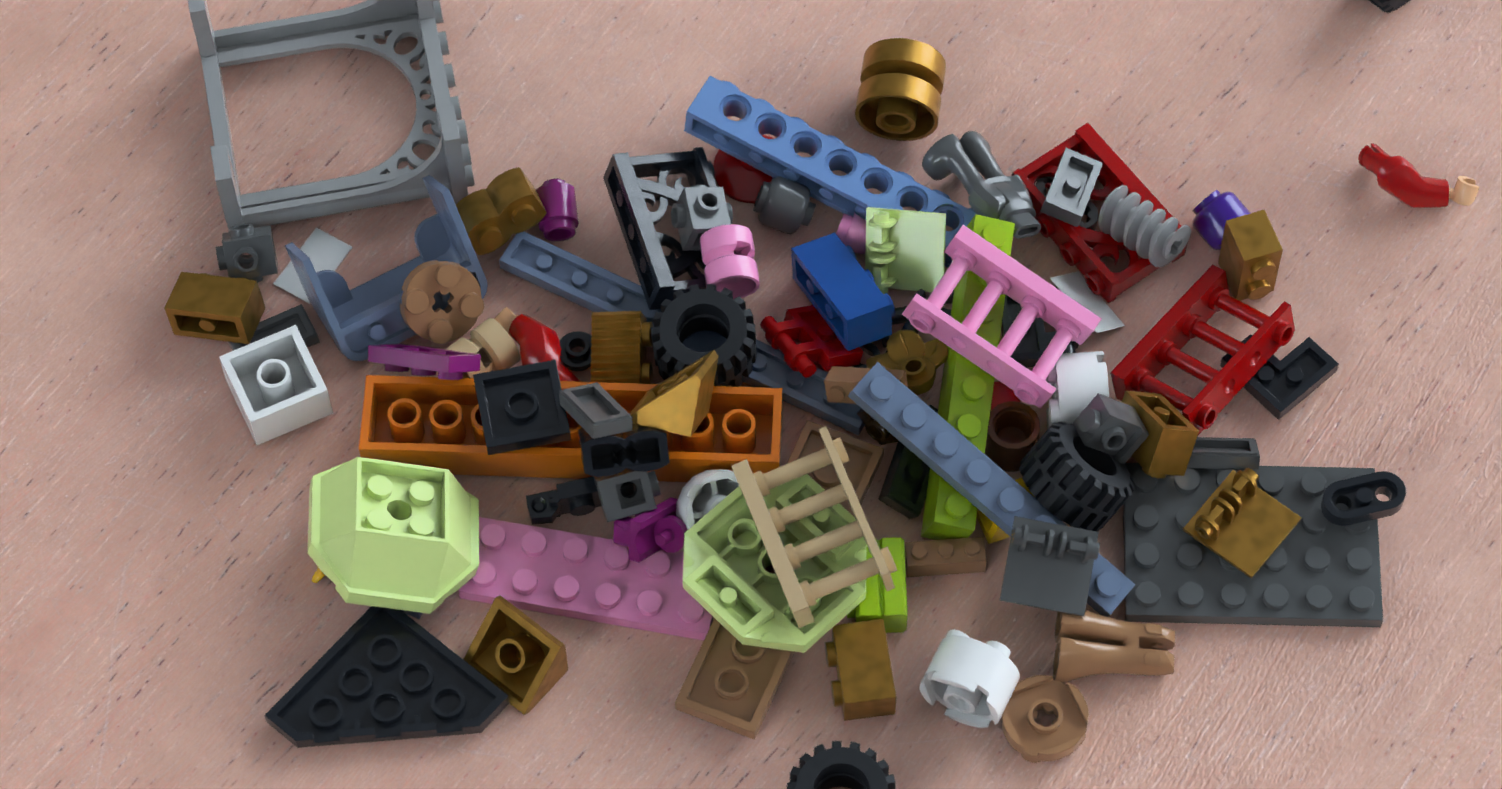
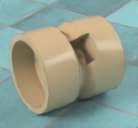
M488 318L470 332L471 339L468 340L462 337L446 348V350L481 354L480 371L463 372V378H473L474 374L511 368L521 360L519 350L513 339L502 325L493 318Z

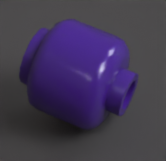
M1215 190L1193 209L1196 216L1193 219L1192 225L1213 250H1220L1226 220L1250 214V211L1234 193L1228 191L1221 194L1218 190Z

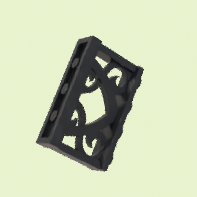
M696 147L693 151L629 157L628 153L613 154L603 176L649 310L661 309L660 305L665 299L673 301V293L679 289L686 293L690 291V285L698 284L699 289H706L705 275L695 265L698 262L699 266L705 270L706 265L702 261L701 250L682 251L679 241L667 234L656 232L654 227L664 217L668 205L672 207L673 204L677 203L684 189V186L681 184L682 177L676 180L673 188L667 186L666 178L668 175L686 174L690 187L694 185L717 187L714 166L711 161L707 160L703 147ZM658 176L657 182L640 179L642 177ZM655 200H657L658 210L654 212L649 211L646 203L653 207ZM661 246L670 248V255L665 256ZM686 272L692 278V280L673 281V279Z

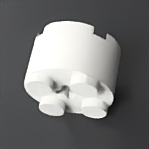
M1103 351L1063 353L1045 380L1056 388L1052 399H1049V408L1046 409L1047 430L1053 423H1058L1059 421L1073 424L1098 393L1109 397L1106 362H1102L1104 358Z
M953 629L949 630L946 637L942 639L920 683L919 689L924 699L933 706L937 700L946 706L947 709L944 715L972 727L987 728L991 721H994L995 725L999 722L1019 681L1020 674L1015 664L1009 659L1011 651L1005 645L997 641H988L986 644L970 638L959 630Z

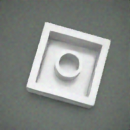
M296 325L219 356L226 382L256 445L333 414L326 385Z

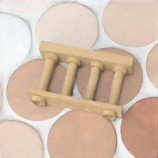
M827 426L818 429L825 447L824 449L762 474L760 470L753 473L747 459L731 465L799 628L815 622L809 607L816 605L817 599L876 574H880L887 591L895 588L890 574L897 571L888 546L879 549L843 466V463L850 461L840 437L832 440ZM830 464L833 465L840 485L780 510H777V507L768 510L763 497L770 494V489ZM848 500L856 521L793 547L792 543L783 546L778 533L786 530L784 526ZM864 537L872 558L810 584L807 580L801 583L798 582L794 570L801 567V562Z

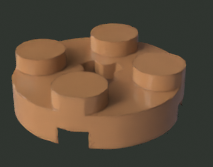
M432 260L422 263L410 272L404 280L401 289L403 294L401 297L402 304L400 303V313L404 322L418 336L437 344H445L466 334L474 326L484 309V301L481 298V289L478 281L466 268L452 261L439 262L438 260ZM437 292L442 295L449 293L448 306L443 310L438 308L434 311L432 306L436 301L433 296Z
M1036 675L1017 683L1002 714V729L1009 744L1021 753L1025 760L1033 763L1055 761L1070 755L1083 743L1089 711L1085 698L1074 685L1067 681L1066 684L1055 681L1053 676ZM1044 710L1047 715L1054 713L1056 718L1052 720V725L1043 726L1035 722L1038 718L1037 711Z

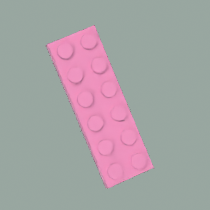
M479 517V567L476 575L459 589L460 599L492 604L495 598L501 595L518 609L698 640L705 639L714 618L683 589V551L670 553L661 549L643 561L636 562L628 559L629 547L616 544L613 539Z

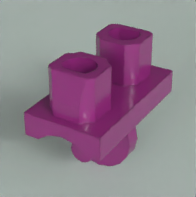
M670 497L656 505L657 509L635 514L634 518L625 517L614 521L613 541L616 544L629 547V560L641 562L661 549L666 552L675 553L684 548V533L688 529L685 523L676 517L677 498Z

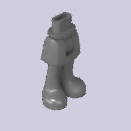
M968 131L960 140L956 135L950 134L937 141L926 152L922 162L923 170L934 180H942L952 173L956 175L967 190L969 204L977 215L1015 223L1013 236L1016 239L1031 237L1039 233L1041 224L1035 219L1036 211L1033 208L1032 199L1024 182L1019 175L1005 176L991 153L989 143L981 134L976 131Z

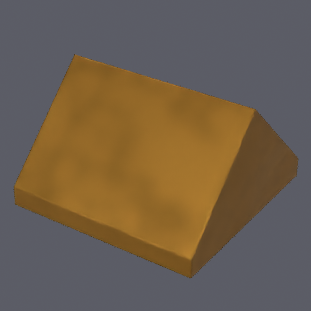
M715 350L647 391L630 413L632 423L691 437L709 412L719 358Z
M501 595L497 596L493 601L463 658L464 661L509 696V704L524 715L529 713L568 671L565 645Z

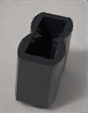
M632 423V431L593 439L581 427L578 430L585 474L606 477L618 474L626 468L635 471H653L664 467L670 463L666 431Z

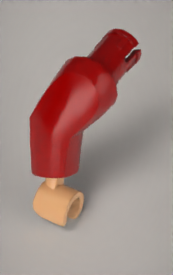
M1374 143L1371 144V148L1366 145L1358 157L1359 164L1377 176V182L1381 189L1409 207H1447L1449 199L1460 205L1469 206L1475 201L1479 186L1475 185L1476 181L1466 176H1459L1454 188H1449L1446 179L1423 177L1404 157L1400 155L1392 157Z
M505 307L494 318L520 345L522 366L556 360L560 381L583 382L560 363V340L554 330L528 315H515L508 307Z

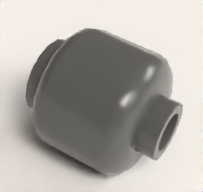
M776 176L770 183L766 181L762 183L753 211L758 212V220L762 225L786 234H794L801 224L809 225L816 204L809 202L810 190L807 186L781 176Z

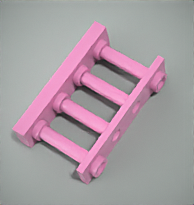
M962 225L944 250V253L950 256L953 262L929 298L926 300L916 293L902 315L909 319L915 329L922 333H930L1012 389L1018 399L1041 409L1056 390L1054 386L1045 380L1070 341H1075L1082 345L1095 330L1101 318L968 227ZM972 271L984 279L987 286L961 324L943 312L941 308L965 272ZM1006 294L1018 302L1022 309L998 346L995 347L977 335L976 332L1000 295ZM1035 318H1041L1055 328L1056 334L1032 371L1012 359L1011 355Z

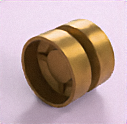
M906 38L884 39L870 45L863 57L860 76L861 85L858 89L855 118L859 125L873 135L896 141H913L932 134L938 126L941 106L940 95L943 91L946 62L941 53L928 44Z

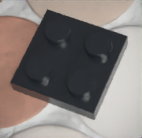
M556 360L473 375L488 455L571 440L566 410L560 405L559 391H562Z

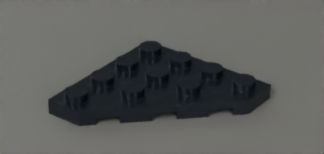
M371 606L264 716L269 725L297 748L481 733L510 701L509 696L403 611Z

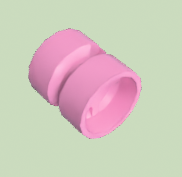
M735 224L721 225L711 228L701 235L700 248L702 261L706 265L704 270L706 288L707 284L716 285V291L721 292L725 287L733 292V299L739 296L741 298L747 297L759 289L757 263L753 259L755 256L754 242L749 228Z

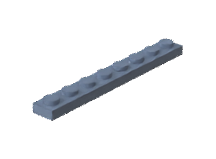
M879 362L869 370L849 393L848 397L1010 537L1014 516L1067 526L1063 521L1046 510L1034 496ZM1100 553L1097 560L1094 559L1087 604L1100 615L1109 617L1135 584Z

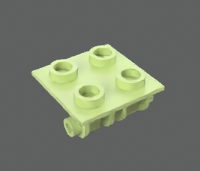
M866 207L865 269L872 273L877 287L883 294L888 293V289L911 291L923 289L925 292H933L945 274L946 213Z

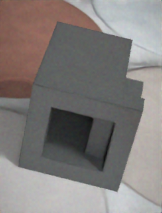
M1099 393L1073 422L1085 446L1112 455L1121 464H1125L1149 436L1147 429L1133 406Z
M626 468L624 471L612 476H594L607 522L657 509L654 497L661 495L655 471H635ZM625 482L635 484V491L629 496H625L620 492V488Z

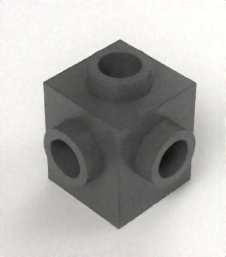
M705 185L684 187L677 203L673 204L671 221L673 227L678 228L682 251L701 250L700 237L704 232L717 226L732 224L733 210L731 204L726 203L723 187H707Z
M251 223L238 224L230 227L229 232L222 234L223 246L216 247L220 271L227 270L230 278H246L248 280H255L257 283L263 280V276L278 274V262L271 225L254 228Z

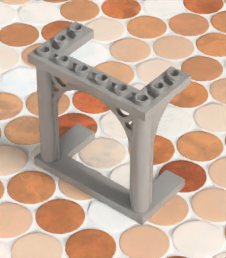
M188 0L189 12L202 61L215 145L210 146L215 181L228 231L230 227L244 223H251L256 228L430 198L422 179L428 175L450 190L455 205L468 195L467 187L475 186L465 120L461 116L458 96L450 97L449 88L456 87L452 63L444 65L442 57L443 55H449L446 32L437 31L436 24L443 23L439 0H366L343 9L216 31L213 30L206 0ZM405 37H415L418 40L416 47L407 54L400 55L394 51L397 43ZM374 39L386 40V44H378ZM352 48L368 51L385 58L405 75L416 98L415 121L406 141L385 162L368 171L351 176L240 194L221 67L325 49ZM420 59V70L412 69L411 64ZM423 94L431 96L426 100L420 98ZM435 107V108H436V112H434V111H432V110H430V109H432V108ZM427 124H432L433 134L424 133L423 127ZM418 144H428L436 148L427 160L417 157L413 152V148ZM403 161H408L415 169H409V165L398 169V165Z

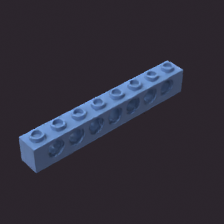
M709 76L686 112L685 132L772 177L781 176L807 186L810 190V197L843 214L853 217L855 213L866 220V207L904 210L903 207H912L917 211L946 213V225L953 230L946 231L945 249L961 226H967L976 214L972 208H966L952 201L944 192L931 190L915 182L909 174L902 171L896 172L882 165L874 156L853 150L833 135L822 134L809 127L804 120L798 117H790L774 109L766 100L755 99L741 92L731 82L720 81ZM736 116L739 117L741 120L732 121L729 120L727 117ZM763 134H771V135L775 136L776 138H775V139H767V138H764V137L761 136V135H763ZM806 152L811 157H801L796 153ZM840 170L845 172L847 175L839 176L834 174L832 171ZM870 188L878 189V190H880L882 193H881V194H873V193H870L867 189H870ZM945 253V267L949 268L953 261Z

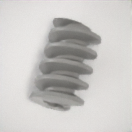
M1126 185L1115 188L1108 195L1100 210L1098 218L1099 229L1105 234H1111L1115 241L1124 242L1126 248L1136 251L1141 258L1149 259L1153 266L1163 267L1168 265L1186 246L1191 236V228L1188 225H1183L1177 230L1179 224L1177 218L1170 217L1165 221L1166 212L1162 208L1152 212L1154 205L1151 201L1145 200L1140 204L1141 196L1137 192H1132L1127 196L1128 187Z

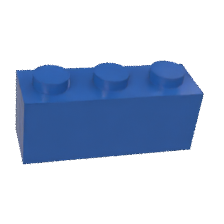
M835 232L791 248L792 276L794 281L848 351L892 335V317L895 316V307L891 297L887 293L883 294L880 291L872 273L868 269L864 270L856 259L853 249L849 245L845 246Z

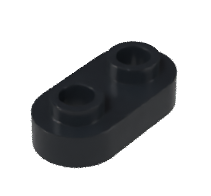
M1386 471L1336 481L1326 488L1321 502V510L1328 521L1339 526H1348L1388 517L1401 509L1406 496V487L1397 475ZM1384 494L1389 500L1385 502L1380 501L1376 498V495ZM1343 503L1348 506L1349 510H1339L1335 505Z

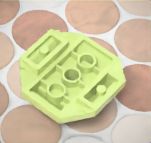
M356 457L312 477L309 486L308 554L319 569L336 585V591L346 603L430 614L444 602V599L459 590L477 573L479 567V499L465 491L449 469Z
M806 474L770 489V494L764 496L763 499L768 510L773 507H777V510H780L825 490ZM740 486L684 533L683 589L743 645L804 653L866 598V579L816 600V605L809 607L815 622L799 628L776 573H770L765 570L772 563ZM839 503L784 526L786 530L778 534L783 546L792 543L794 547L856 521V518ZM864 537L801 562V567L794 570L798 582L801 583L807 580L810 584L865 561L867 544Z

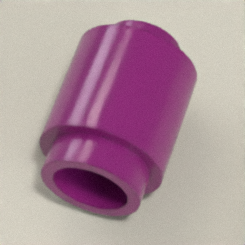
M562 179L547 180L536 189L547 212L541 221L538 222L539 229L543 232L544 238L549 241L558 242L571 239L575 236V229L579 225L575 188Z

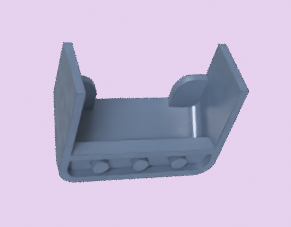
M430 175L422 179L437 214L423 220L415 231L414 240L420 256L352 290H349L345 279L333 270H322L316 273L310 258L293 242L285 245L308 300L339 351L350 360L363 361L368 359V345L396 344L416 335L406 325L400 313V303L402 304L401 297L403 294L401 289L404 280L410 272L422 263L432 260L458 263L471 272L478 281L481 289V298L483 299L486 295L488 288L487 279L450 190ZM437 292L433 296L436 301L432 306L434 311L438 308L443 310L448 306L449 293L442 295Z

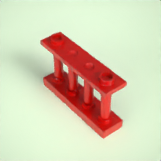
M1212 264L1110 372L1116 398L1122 401L1125 391L1161 394L1176 409L1182 411V415L1199 430V435L1204 429H1208L1213 425L1221 410L1281 346H1285L1291 340L1295 331L1291 305L1284 301L1271 316L1256 310L1230 296L1226 271ZM1223 310L1258 330L1244 344L1206 324V322L1215 312ZM1198 337L1233 357L1218 371L1182 352L1181 349L1190 339ZM1172 364L1207 383V385L1193 399L1156 379L1155 376L1165 366Z

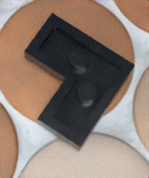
M1250 334L1242 343L1245 344L1253 335ZM1308 337L1281 361L1275 355H1272L1245 384L1244 388L1279 420L1336 373L1339 363ZM1228 353L1223 356L1220 366L1223 368L1233 356Z

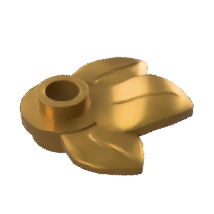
M898 330L888 339V352L867 358L866 365L867 368H872L879 362L885 369L906 370L908 388L914 394L920 395L932 388L936 378V369L947 361L948 347L938 339L924 343L921 336L915 331Z

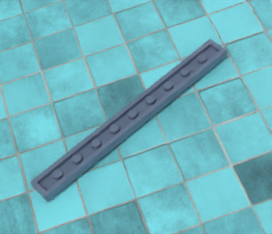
M524 231L516 233L499 259L501 269L593 312L641 311L647 318V322H652V324L655 313L661 312V309L649 310L640 285ZM705 330L691 334L682 344L693 351L708 352L720 347L726 341V338L717 332ZM756 339V362L752 363V372L749 377L742 376V382L753 387L782 388L783 401L859 436L865 426L857 415L861 407L857 404L827 401L824 379L828 372L817 368L811 377L805 378L799 371H793L786 364L784 354L780 350L774 349L772 346Z

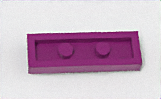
M402 343L368 345V362L385 364L384 371L407 372L411 368V375L433 376L436 375L437 371L438 379L460 380L463 379V372L480 371L481 354Z

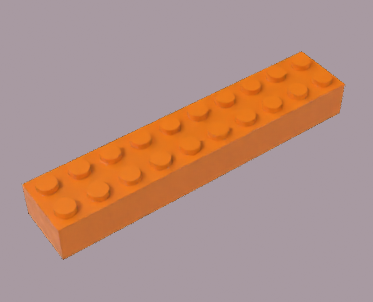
M366 375L359 440L360 457L449 469L453 475L571 479L592 477L585 474L581 459L578 434L581 426L567 411L571 440L488 455L474 378L445 380L438 379V377ZM560 381L562 390L596 383ZM597 382L629 414L646 392L658 385ZM713 386L709 412L691 437L666 431L670 463L662 468L653 470L657 480L664 482H688L693 476L706 470L727 469L733 471L731 465L746 459L753 473L761 470L762 474L780 467L782 388Z

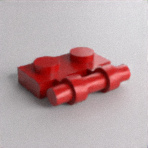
M813 305L787 309L784 321L777 322L774 317L767 316L760 323L761 329L765 332L766 341L774 349H780L784 354L786 364L793 371H799L805 378L811 377L816 372L817 367L813 363L816 361L825 371H829L832 366L849 367L860 364L863 350L858 347L848 351ZM798 339L801 343L796 344L794 340Z

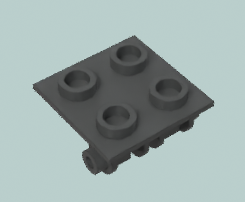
M1014 516L1000 601L1084 617L1094 559L1097 560L1100 543L1097 542L1099 532Z

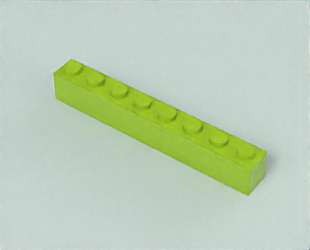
M975 214L966 227L1011 256L1015 223ZM966 271L954 289L951 317L961 324L987 286L986 281L972 271ZM1005 294L1000 295L976 332L977 335L995 347L998 346L1000 341ZM947 346L948 358L943 368L938 414L985 454L995 378ZM930 468L921 537L933 540L968 538L975 531L977 508Z

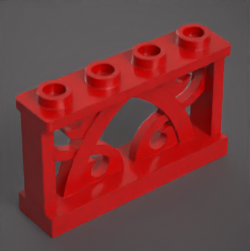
M1086 123L1075 130V135L1022 169L1018 168L1012 172V176L1019 175L1030 194L1033 208L1036 211L1035 219L1041 224L1039 232L1044 237H1050L1059 247L1061 256L1068 265H1075L1084 275L1089 289L1096 295L1100 294L1110 303L1116 299V296L1160 267L1153 266L1149 259H1139L1136 251L1126 248L1124 242L1115 241L1111 234H1105L1101 231L1081 226L1075 227L1040 212L1045 196L1034 185L1035 182L1042 177H1054L1065 148H1068L1103 163L1097 179L1104 188L1100 190L1093 189L1089 199L1106 200L1115 188L1126 185L1128 187L1127 196L1132 192H1137L1141 196L1140 204L1145 200L1153 203L1152 212L1162 208L1166 212L1165 221L1173 216L1093 127ZM1051 183L1045 184V188L1049 189ZM1187 244L1172 263L1185 255ZM1119 250H1125L1129 257V265L1121 272H1111L1101 261L1103 257H1110L1114 260L1116 266L1120 255Z

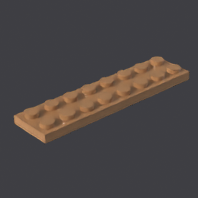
M807 420L787 464L824 449L825 447L818 429L825 426ZM827 427L832 440L840 437L850 460L843 463V466L859 503L862 505L883 459L884 448ZM832 464L808 473L824 490L840 485ZM848 500L841 502L840 504L854 516ZM773 565L765 568L770 573H776ZM714 618L675 701V709L755 740L794 651L743 645Z

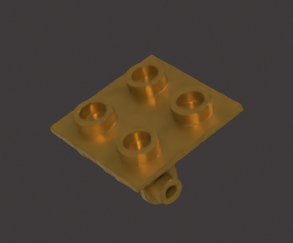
M1245 468L1244 471L1236 472L1232 470L1185 525L1183 531L1252 579L1302 517L1257 487L1256 482L1259 476L1252 469Z

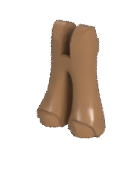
M1085 610L1084 617L1057 612L1055 623V643H1057L1053 662V679L1055 681L1065 684L1066 681L1071 682L1079 678L1099 674L1163 676L1174 673V655L1167 651L1175 647L1174 630L1161 626V624L1118 620L1089 610Z

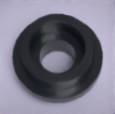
M581 331L565 335L560 340L561 363L572 371H584L591 367L592 336ZM577 346L584 347V350L581 352H573L570 349Z

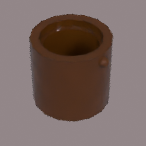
M1016 401L998 404L994 409L990 410L985 455L1006 472L1020 471L1021 460L1039 440L1040 420L1037 413L1029 405Z

